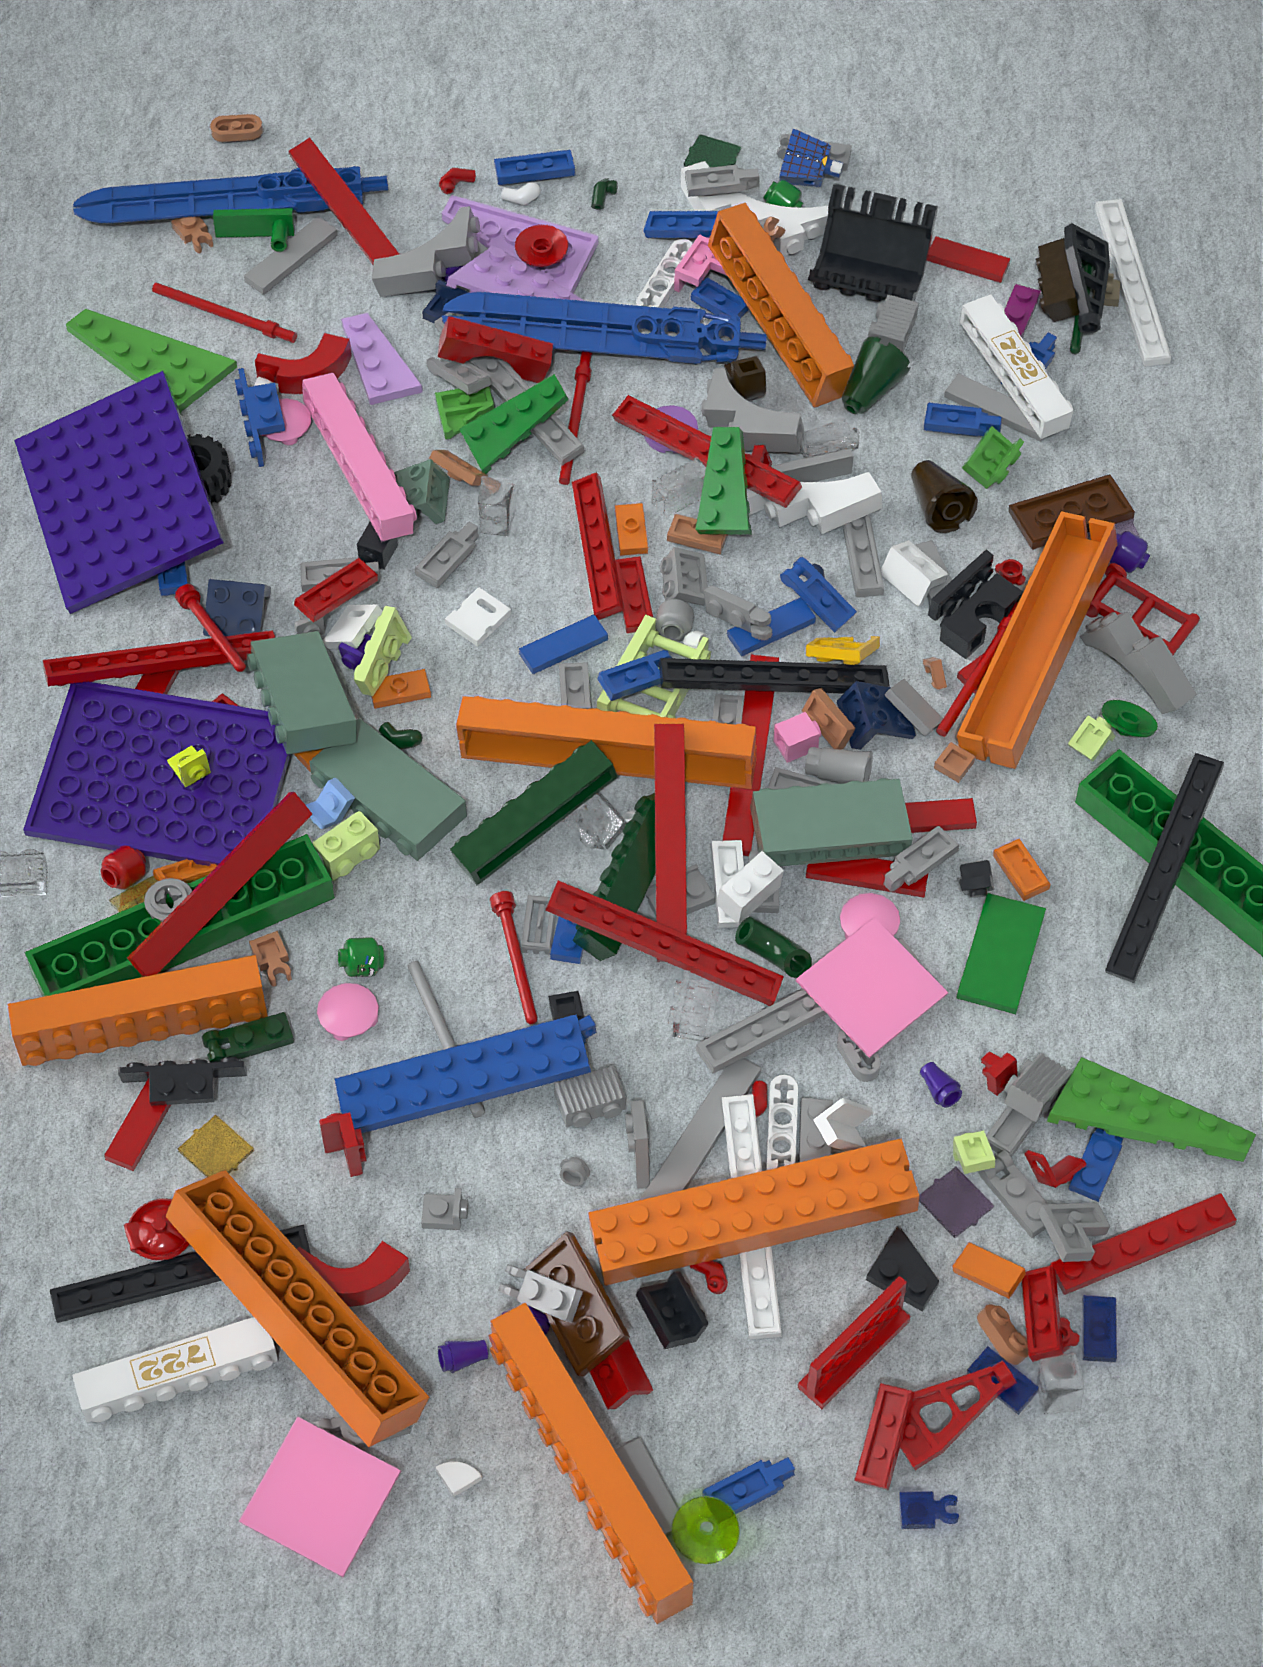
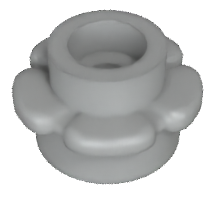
M572 1157L569 1160L564 1159L560 1163L562 1168L559 1173L560 1178L570 1186L582 1185L590 1175V1169L581 1158Z

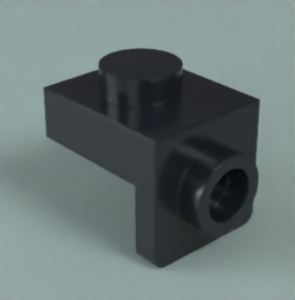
M988 860L962 864L960 866L962 877L960 885L964 895H970V898L987 896V891L995 890L991 865Z

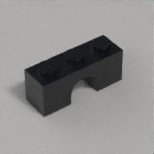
M998 573L989 581L984 580L979 585L976 593L971 597L967 596L964 598L959 608L953 614L949 613L943 618L940 624L941 633L939 641L964 659H967L985 641L987 625L979 619L991 618L1000 623L1003 617L1009 615L1015 603L1019 602L1023 591Z

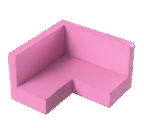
M699 235L676 267L674 291L680 292L686 282L699 286L710 269L727 275L708 247L709 238Z

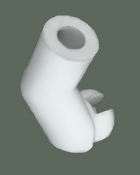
M532 182L518 190L504 187L501 199L526 205L539 196L541 188L537 183Z

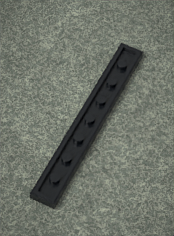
M660 658L659 661L661 688L811 693L815 689L822 688L825 693H845L855 681L890 687L887 665Z
M1195 752L1105 969L1107 974L1135 983L1220 778L1224 762Z
M304 1225L280 1230L296 1249L301 1247L311 1254ZM197 1252L53 1288L50 1289V1295L56 1322L60 1323L222 1280Z

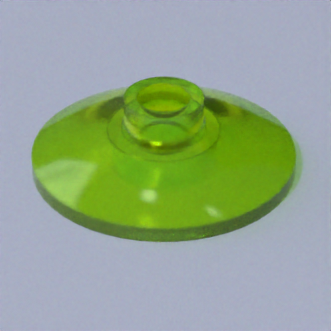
M710 1496L692 1498L685 1502L674 1516L672 1523L674 1543L681 1554L693 1562L699 1564L718 1563L726 1559L734 1551L739 1540L740 1526L738 1518L732 1508L718 1498ZM703 1522H710L713 1530L705 1532L702 1530L701 1524Z

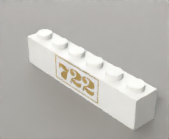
M991 294L964 304L960 318L961 325L1040 439L1068 429L1073 415L1071 403L1062 396L1057 383L1050 379L1043 363L1038 361L1032 353L1029 343L1024 341L1019 335L1016 325L1010 322L1005 315L1003 306L997 303Z
M252 1317L73 1374L72 1377L86 1423L91 1421L102 1422L109 1419L113 1414L122 1411L133 1412L141 1409L144 1404L156 1400L161 1402L168 1401L174 1398L176 1394L187 1390H202L209 1383L215 1381L233 1380L243 1372L264 1370L270 1367L272 1363L278 1362L272 1337Z

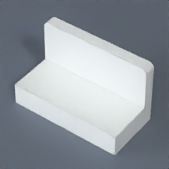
M909 540L892 546L881 568L882 576L917 606L924 603L930 588L945 583L949 575Z
M842 1098L816 1117L814 1122L828 1146L843 1151H850L866 1147L855 1127L870 1117L873 1111L871 1107Z

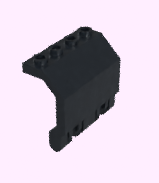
M834 183L820 253L815 267L810 269L808 280L814 281L815 287L829 289L830 285L840 287L839 292L855 295L856 291L866 293L865 298L881 301V298H886L887 295L915 301L925 272L938 206L926 204L922 222L919 225L923 210L922 202H917L915 205L912 223L903 221L904 212L907 207L906 199L900 198L894 219L898 197L874 192L868 213L872 191L866 190L862 196L861 209L856 211L851 209L855 197V188L848 187L845 197L846 186Z

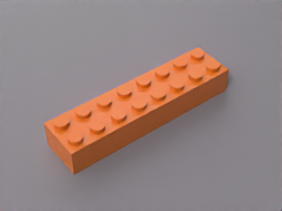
M746 202L718 211L708 247L722 265L723 270L814 408L842 398L854 367L852 358L849 354H846L839 343L838 337L835 333H832L825 322L824 316L818 312L812 303L810 295L804 291L798 282L796 274L790 270L784 256L776 249L770 235L764 231L758 222L756 214L750 210Z
M256 955L8 1004L12 1037L22 1066H37L45 1061L55 1059L66 1060L76 1055L90 1052L101 1053L107 1049L120 1046L132 1047L140 1042L150 1040L162 1041L170 1036L180 1034L192 1035L200 1030L210 1028L221 1029L228 1027L230 1024L251 1022L268 1017Z

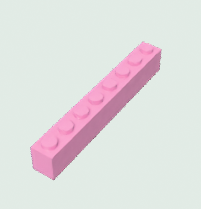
M334 373L302 380L303 402L380 540L386 541L413 534V524L417 520L415 508L412 504H408L403 487H399L396 483L394 471L388 469L385 456L382 451H378L376 448L374 436L368 434L363 417L357 415L355 404L352 399H348L344 384L342 382L339 383Z

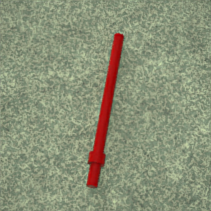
M157 282L152 287V292L259 330L267 337L273 339L278 337L292 343L297 339L296 332L282 328L279 323L271 320L265 322Z
M581 352L580 363L576 367L574 375L576 385L568 429L576 438L578 437L586 386L590 381L592 373L590 368L592 352ZM574 459L563 466L561 465L560 484L568 485L570 483Z
M1018 602L1015 603L1009 615L1003 617L999 623L997 634L936 729L939 735L945 737L985 675Z

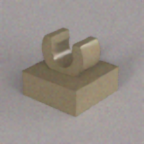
M1109 273L1104 306L1118 307L1120 280L1113 279L1114 274ZM1092 289V298H1094V289Z

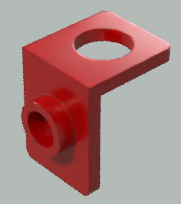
M1030 1150L1024 1153L1037 1181L1054 1188L1072 1180L1074 1174L1087 1165L1084 1159L1068 1155L1050 1167L1044 1155ZM1036 1161L1042 1166V1168L1044 1169L1045 1172H1043V1171L1039 1168V1166L1037 1165Z

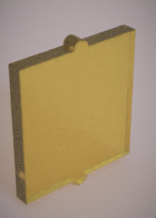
M151 876L109 899V902L118 912L143 903L148 889L158 880Z
M214 1115L200 1129H195L193 1131L194 1134L178 1148V1152L206 1177L226 1170L228 1173L237 1171L238 1165L254 1152V1148L217 1115Z

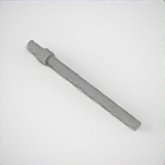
M413 961L409 963L407 967L443 1049L455 1047V1043L419 962ZM481 1102L468 1105L474 1118L481 1117L485 1113Z

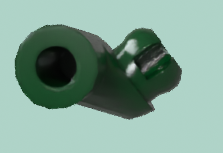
M604 178L597 182L593 189L591 207L597 210L604 209L605 196L608 193L613 195L617 193L618 182L616 180H609V178Z
M390 722L383 723L379 728V733L399 749L413 748L420 745L423 740L420 731L413 729L397 731Z

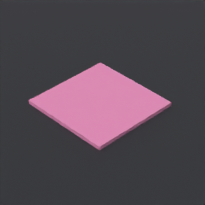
M875 917L795 980L869 1058L948 994L945 988Z
M297 1417L239 1522L344 1577L398 1479L401 1470Z

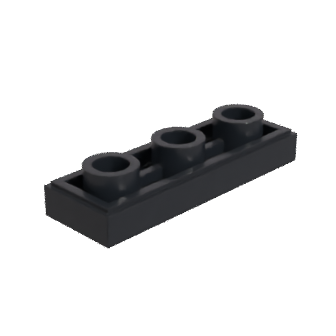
M986 549L931 599L928 616L936 621L944 614L952 613L957 606V602L962 597L966 598L973 593L975 585L980 581L988 580L994 571L991 567L994 555Z

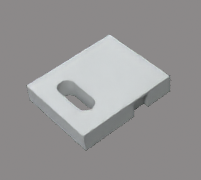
M478 587L460 604V609L454 610L445 618V625L478 647L511 616V609ZM479 605H484V606H486L487 608H489L490 610H492L494 613H489L488 611H486L484 608H482V607L479 606Z
M378 604L348 605L324 638V645L327 649H338L339 644L343 642L357 649L364 639L363 636L366 632L370 631L383 611Z

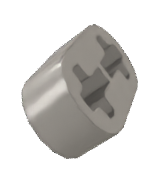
M841 1029L838 1033L837 1048L852 1074L860 1081H873L877 1078L880 1071L881 1061L878 1054L875 1053L869 1058L857 1045L855 1050L852 1043H846V1038L849 1036ZM861 1057L867 1065L872 1064L871 1070H868L866 1067L860 1068Z

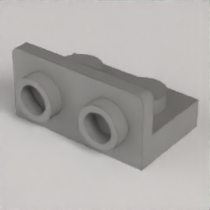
M674 547L662 559L660 564V572L663 575L664 584L662 594L665 596V601L679 599L704 606V590L708 588L704 554Z

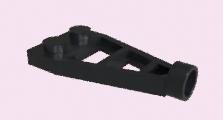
M1071 223L1064 227V244L1080 311L1078 318L1079 330L1083 333H1094L1101 328L1100 319L1103 313L1110 268L1109 242ZM1081 259L1095 266V277L1083 271ZM1086 286L1095 290L1094 298L1088 296Z

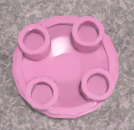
M288 398L279 399L285 431L262 436L270 440L282 442L288 446L293 445L308 430L311 423V415L307 407L301 402Z
M874 893L859 894L849 899L842 907L840 914L841 928L845 932V938L847 939L873 917L894 936L898 932L900 925L898 909L892 901Z
M344 983L332 987L323 994L318 1002L317 1015L320 1024L327 1032L333 1034L335 1039L344 1041L349 1037L361 1035L375 1026L378 1022L379 1006L376 997L368 988L359 984Z

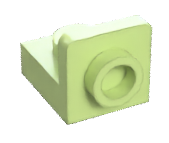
M1088 715L1068 742V745L1093 762L1108 740L1113 741L1115 735L1110 730L1112 726L1106 720L1099 716L1095 720Z
M984 1131L965 1133L961 1136L953 1137V1157L955 1161H960L964 1174L995 1168V1157Z

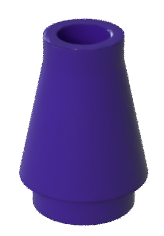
M929 1062L922 1067L920 1075L923 1077L936 1104L941 1105L943 1108H948L960 1100L962 1091L959 1082L940 1069L935 1062Z
M485 1340L445 1341L444 1345L438 1346L440 1367L443 1372L450 1371L455 1373L481 1360L488 1359V1349Z

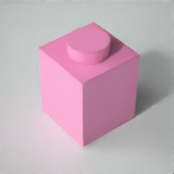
M806 712L774 725L773 741L787 763L807 755L810 747L818 748L821 730L817 722L811 721Z

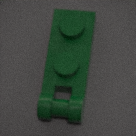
M285 1012L221 1031L211 1030L204 1033L201 1037L204 1047L209 1050L207 1054L209 1063L220 1062L223 1058H237L240 1060L294 1043ZM229 1043L230 1048H221V1045Z

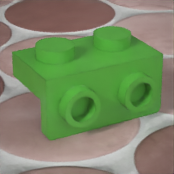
M991 427L986 431L961 468L986 489L995 482L1000 484L1009 473L1006 469L1008 465H1013L1021 456L1022 452L1019 449L1024 441L1019 438L1015 443H1011L994 427Z

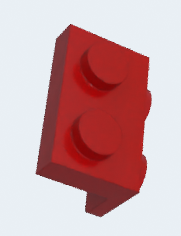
M350 1112L345 1114L333 1113L326 1118L320 1119L319 1124L325 1153L344 1150L350 1177L362 1175L361 1162L367 1161L361 1129H354Z

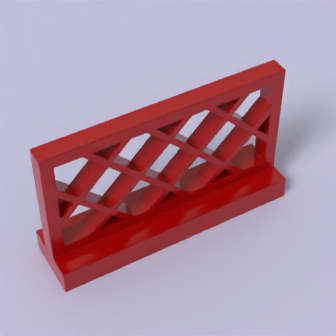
M901 1276L810 1364L809 1373L798 1383V1389L819 1408L823 1409L910 1322L911 1316L902 1309L907 1282Z

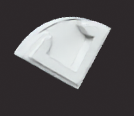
M446 1462L435 1467L436 1472L453 1498L482 1481L481 1474L475 1468L462 1462Z

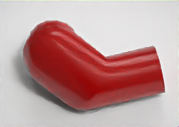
M451 168L440 178L439 187L444 194H451L459 181L474 183L476 172L472 169Z
M756 1081L752 1084L756 1118L761 1116L767 1108V1084L763 1081Z

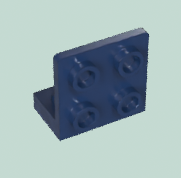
M209 579L205 611L224 636L261 632L265 598H270L271 587L265 584ZM203 628V635L210 637L207 631Z
M855 681L837 700L838 708L856 728L849 739L852 749L861 750L877 733L906 739H913L916 736L913 724L885 696L890 687Z

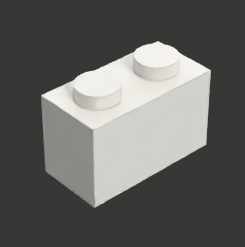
M761 851L720 887L717 906L737 924H740L780 888L784 870Z

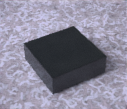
M579 991L548 996L552 1020L576 1014L578 1020L584 1018Z

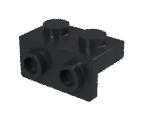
M680 1271L673 1272L667 1282L640 1288L635 1295L664 1350L696 1342L708 1326L704 1311L700 1308L691 1292L689 1284L685 1281Z

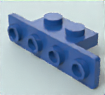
M244 368L238 369L240 379H235L237 395H243L244 398L239 400L242 416H248V420L244 421L246 436H252L253 441L248 442L251 458L257 457L258 466L263 467L264 461L259 436L285 431L275 382L248 387Z

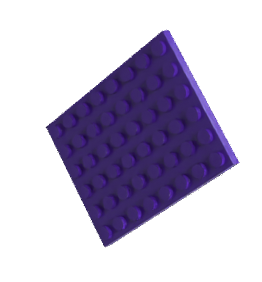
M164 371L158 372L14 440L63 601L70 614L224 544L172 389Z
M95 682L71 683L23 831L25 836L113 851L126 845L141 851L144 856L177 862L187 859L205 866H210V864L218 865L276 806L290 754H286L283 743L278 744L275 725L270 724L268 711ZM190 746H193L197 752L203 749L206 753L211 773L185 787L167 760Z

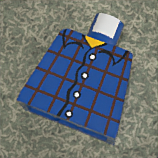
M792 129L779 180H786L792 185L821 187L825 174L840 178L843 162L830 159L831 145L797 129Z

